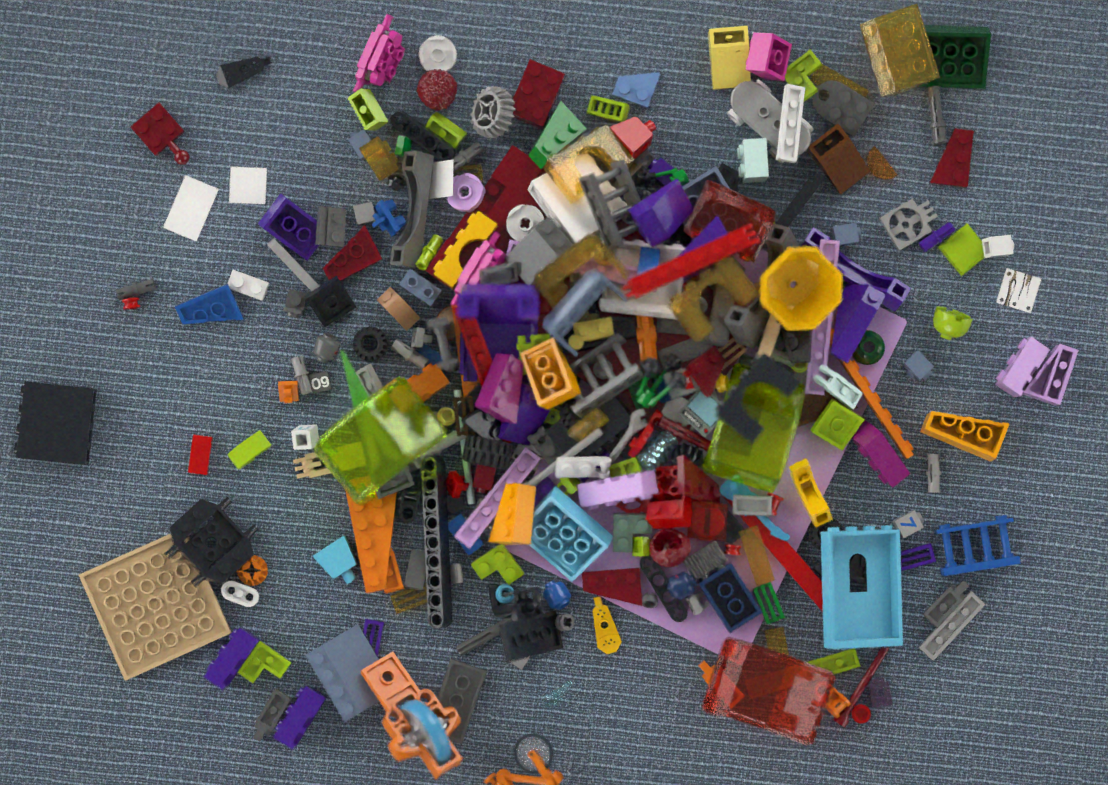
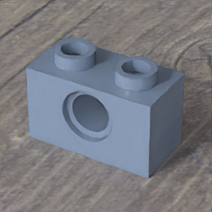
M409 269L399 284L400 287L431 308L443 293L441 289Z

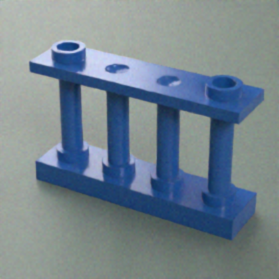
M1007 515L995 516L996 520L955 527H950V524L939 525V529L934 530V534L942 533L947 562L945 567L940 568L941 575L947 576L1021 564L1020 557L1014 556L1011 553L1006 523L1014 522L1013 518H1007ZM999 524L1003 548L1002 558L998 559L992 556L987 526ZM980 527L984 551L983 561L976 562L973 559L968 530L971 528ZM961 530L966 559L964 564L957 565L954 562L949 532Z

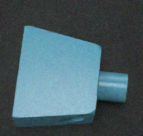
M342 536L313 555L314 559L333 579L341 575L346 584L356 579L351 568L357 565V561L346 536Z

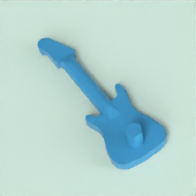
M734 474L720 487V493L732 501L733 495L758 496L749 490L745 479L740 474ZM755 515L771 531V535L784 541L790 539L789 534L784 533L779 526H775L767 516Z

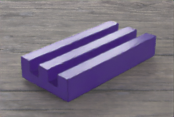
M928 543L900 551L901 556L926 548L929 549L928 552L903 558L901 563L931 556V559L902 567L901 564V571L936 562L932 544Z
M365 619L363 628L365 637L368 624H372L369 638L371 646L376 625H380L375 647V654L378 657L384 622Z

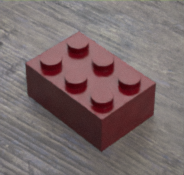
M530 59L513 97L515 102L513 107L516 109L513 111L515 116L513 118L543 130L565 79V73Z

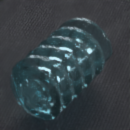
M658 430L655 436L646 444V447L642 449V452L638 454V462L645 470H654L656 472L655 467L659 468L660 462H664L665 457H668L669 451H672L674 449L673 446L678 444L677 439L669 432Z

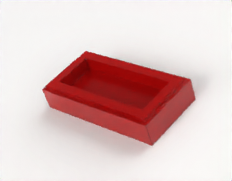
M193 435L188 473L208 475L213 437Z

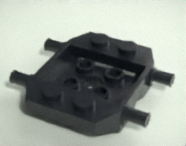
M228 497L219 504L200 499L169 527L173 545L164 555L170 559L178 552L192 564L198 572V575L190 581L194 587H197L203 580L223 584L254 556L250 537L259 530L253 524L246 532H242L224 513V509L232 503ZM211 516L213 517V519L207 525H205L196 535H194L187 543L184 542ZM208 538L216 540L217 544L214 548L207 547L206 540ZM236 542L238 543L226 555H224L214 566L209 568V566H211L231 546H233Z

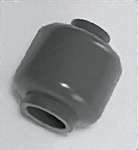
M323 333V335L317 337L313 348V353L318 357L317 360L328 363L329 360L337 358L340 349L338 337L329 333Z

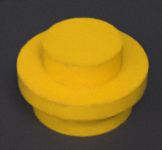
M722 373L715 386L719 393L729 389L728 376Z

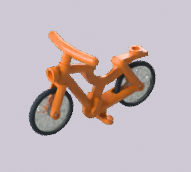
M528 733L516 742L514 758L517 765L523 771L531 774L540 773L542 777L511 774L509 770L501 769L496 774L492 773L484 780V783L486 785L488 783L493 785H514L513 782L559 785L564 776L556 770L552 774L549 769L554 757L550 741L541 734Z

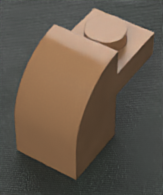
M391 287L377 299L406 331L420 319L418 314Z

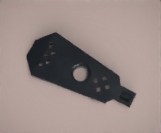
M257 56L220 65L216 77L219 85L230 89L262 72L264 66L271 64L272 61L270 56L263 59ZM247 67L248 72L245 74L242 73L241 68Z

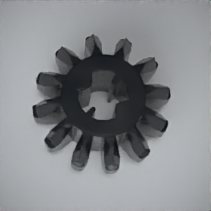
M686 443L682 445L677 444L676 448L672 451V465H677V456L684 455L698 468H701L703 465V451L699 450V446L694 447L692 443L690 445Z

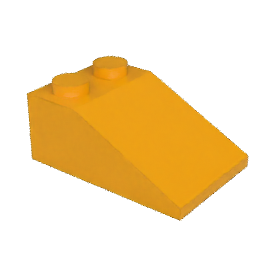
M554 337L520 353L538 406L550 409L581 394L576 377Z

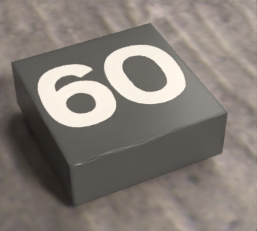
M328 371L309 375L313 394L332 390Z

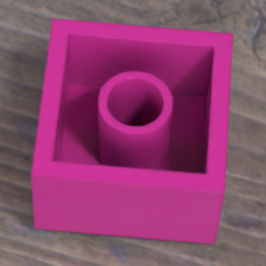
M753 32L745 70L764 80L784 81L792 44L773 33Z

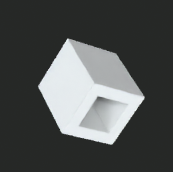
M1011 235L982 239L984 258L1003 257L1013 254L1014 242L1011 239Z
M317 424L299 425L291 431L294 450L313 449L320 443Z

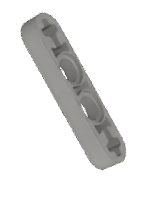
M274 238L267 244L311 291L319 287L314 279Z

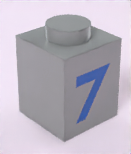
M915 510L892 521L895 528L900 529L901 538H905L924 528L922 525L924 520L919 512L916 513Z

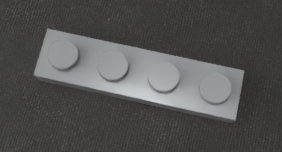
M970 591L956 609L918 648L934 661L985 606V603Z

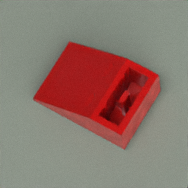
M677 465L651 467V470L655 471L658 493L652 494V498L648 499L646 521L653 529L690 527L692 514L691 498L678 494Z

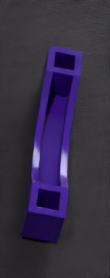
M813 227L800 247H817L819 249L820 239H831ZM839 250L837 269L842 273V279L849 284L870 285L886 294L881 304L895 312L903 303L911 288L896 278L886 277L864 269L847 258Z

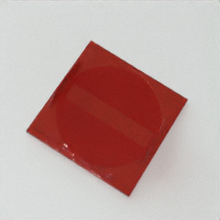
M691 501V525L687 530V538L703 541H726L728 504Z

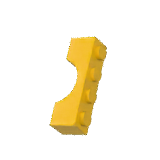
M479 211L476 214L472 213L467 220L469 225L465 230L461 229L456 236L458 240L454 246L450 245L444 253L446 255L444 260H439L433 268L435 270L434 276L453 289L459 282L457 280L463 271L460 266V254L463 248L474 241L489 240L493 231L498 227L494 221Z

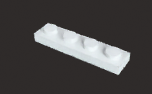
M791 84L784 85L776 160L789 163L797 162L805 87Z

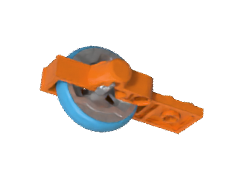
M394 652L389 653L361 670V675L387 711L382 724L392 738L388 747L392 756L397 761L419 757L435 779L460 765L463 758L448 738L461 724L460 716L453 707L443 708L431 690H419ZM390 674L392 676V681H385L382 678V675ZM420 698H426L428 703L422 702ZM406 700H410V701L406 702L405 704H403L402 707L400 708V710L396 707L397 705L401 704L402 702H404V701H406ZM388 717H394L397 722L390 721Z

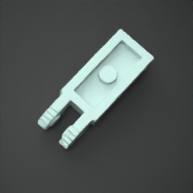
M821 365L819 370L829 376V379L826 381L821 376L815 375L813 380L823 386V389L849 409L854 410L863 393L837 372H833L828 367Z

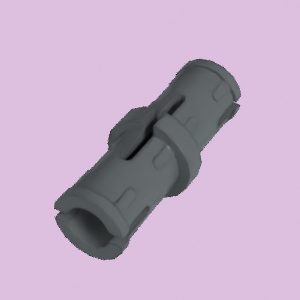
M475 142L465 151L461 150L458 153L459 155L452 159L453 164H455L453 166V173L464 164L468 165L471 159L483 153L482 147L475 151L480 146L478 142Z
M151 278L150 280L140 283L133 282L130 286L116 289L117 294L125 292V294L117 297L121 301L132 296L139 297L142 293L157 290L156 285L148 287V285L154 284L155 281Z

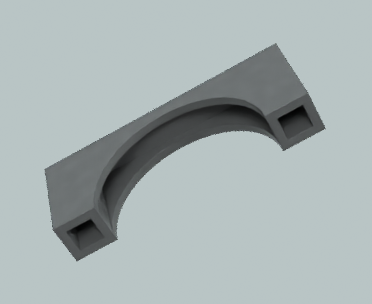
M772 224L765 238L768 248L767 269L789 247H800L789 227ZM760 291L747 308L732 305L724 321L736 342L751 348H755L770 317V312L760 303Z

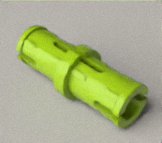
M436 234L433 235L427 246L423 247L422 254L415 263L417 268L420 270L427 269L443 243L442 237Z

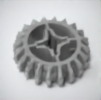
M493 86L482 89L481 94H477V99L473 100L474 106L471 107L472 113L470 116L472 120L470 123L473 124V129L479 135L486 138H498L500 135H504V131H508V125L512 124L511 119L515 117L513 111L516 110L513 107L515 102L512 100V95L501 87Z

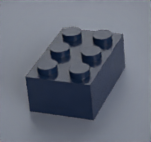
M728 563L722 569L697 583L728 633L735 631L763 613L732 563Z

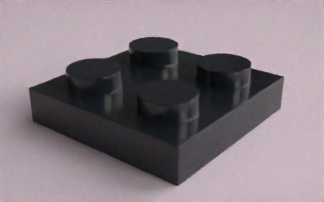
M337 276L304 296L324 328L356 308V305Z

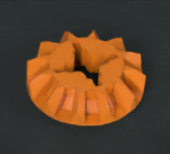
M254 555L237 570V574L244 584L256 586L266 579L268 567L261 557ZM251 562L255 569H260V571L254 573L253 579L250 573L244 572V570L251 567Z

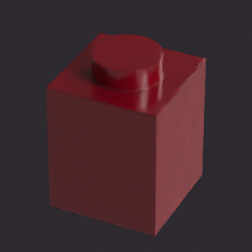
M477 464L472 487H476V491L487 494L488 490L491 491L494 487L497 468Z

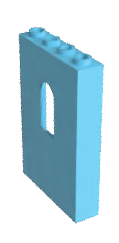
M885 525L875 530V526H863V530H857V527H845L846 531H839V527H828V531H821L824 648L844 649L903 646L900 529H893L892 525ZM857 553L863 555L866 560L867 592H850L849 560Z

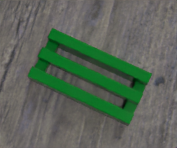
M771 582L753 588L767 625L785 618ZM766 587L769 588L773 601L778 610L779 616H776L768 594L765 590ZM759 590L762 591L765 601L768 605V608L772 615L771 619L768 618V615L758 593Z

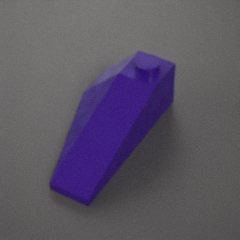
M847 284L842 292V302L838 305L835 317L836 323L830 354L846 363L849 362L886 294L870 285Z

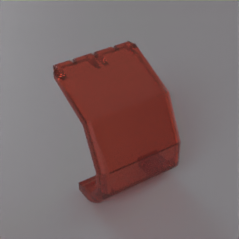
M727 637L722 643L702 708L711 715L729 717L808 746L810 743L814 744L818 732L815 728L820 726L824 714L821 710L822 708L826 709L830 693L827 692L828 689L832 690L836 677L833 676L832 671L750 642Z

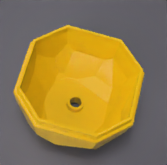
M789 247L772 263L760 279V303L786 330H814L842 302V273L817 247ZM792 281H795L794 287L790 286Z

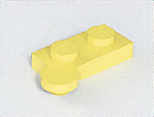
M611 317L574 323L575 334L569 338L568 344L574 350H579L583 347L584 341L607 339L614 335Z

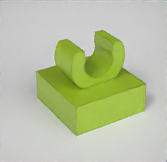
M577 477L561 478V482L557 484V487L559 488L564 485L567 489L564 494L568 495L570 493L572 495L578 490L577 484L582 483Z
M632 537V556H649V543L652 539H649V537Z

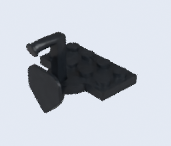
M495 583L487 585L489 587L493 614L496 617L512 615V621L499 624L506 663L563 648L560 630L555 626L557 612L555 610L543 613L540 606L541 593L539 586L503 593L501 597L515 595L516 603L500 605L495 596L499 585ZM528 592H532V598L528 597Z

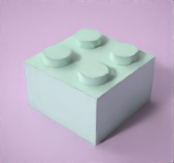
M766 138L743 139L739 148H737V157L741 159L740 167H738L739 178H742L743 183L765 182L769 177Z

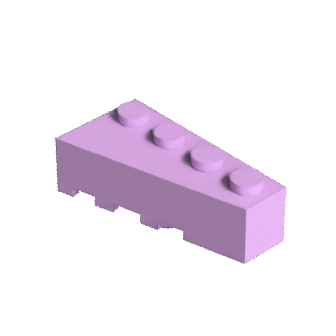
M654 470L577 484L580 506H588V510L600 508L599 504L605 503L606 507L617 505L618 500H623V503L634 502V497H640L641 500L650 499L652 494L658 493Z

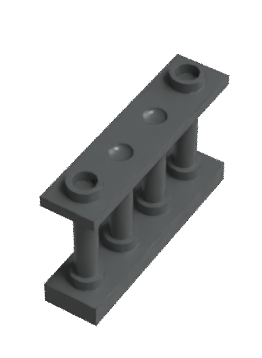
M624 159L610 163L613 170L598 177L595 176V173H591L578 178L607 250L624 245L622 238L638 231L639 235H641L635 222L618 231L614 220L629 214L628 209L641 202ZM616 177L620 188L603 195L599 184ZM623 195L627 206L611 213L607 202Z
M446 316L428 320L427 323L432 334L437 335L443 362L437 363L441 371L445 370L446 373L457 371L456 368L460 367L459 362L456 358L452 359L446 335L448 330H451L449 320Z
M619 333L610 336L606 342L569 365L575 376L583 372L593 390L587 397H583L582 393L575 396L576 404L571 407L574 413L581 418L644 377V371L636 364L633 366L629 362L621 347L627 341ZM613 350L625 369L618 376H615L605 358ZM599 361L609 379L608 383L602 387H599L589 366Z

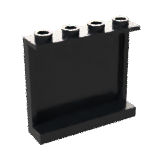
M25 381L20 391L23 400L18 409V415L21 417L20 423L16 427V435H18V443L16 442L14 445L16 458L89 465L97 389Z

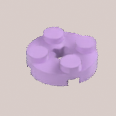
M471 173L454 176L453 196L447 197L448 203L458 211L472 212L481 204L485 194V187ZM469 188V194L462 197L463 193L461 191Z

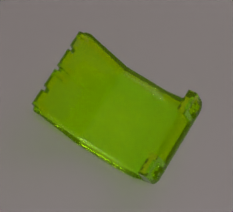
M741 363L733 366L724 402L729 397L727 392L733 385L738 386L741 382L738 378L745 370L749 372L750 366ZM759 382L749 385L742 395L743 408L749 416L765 427V429L751 445L718 419L707 455L704 456L702 470L706 473L770 493L775 492L783 475L798 428L806 394L804 383L800 382L789 398L784 397L766 383Z
M405 377L395 378L361 401L332 425L317 440L314 446L316 455L358 505L362 506L370 502L375 497L374 493L409 463L446 437L447 429L440 421L435 420L437 417L428 406L423 405L425 402L417 392H412L411 389L413 387Z

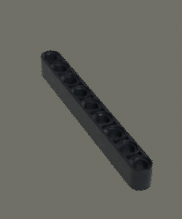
M433 456L425 457L422 460L421 475L428 623L432 628L438 629L448 627L452 623L446 465L443 458Z

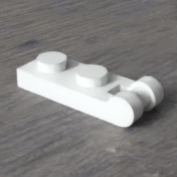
M557 457L555 475L556 478L599 477L607 479L610 474L608 467L611 466V459L609 457Z

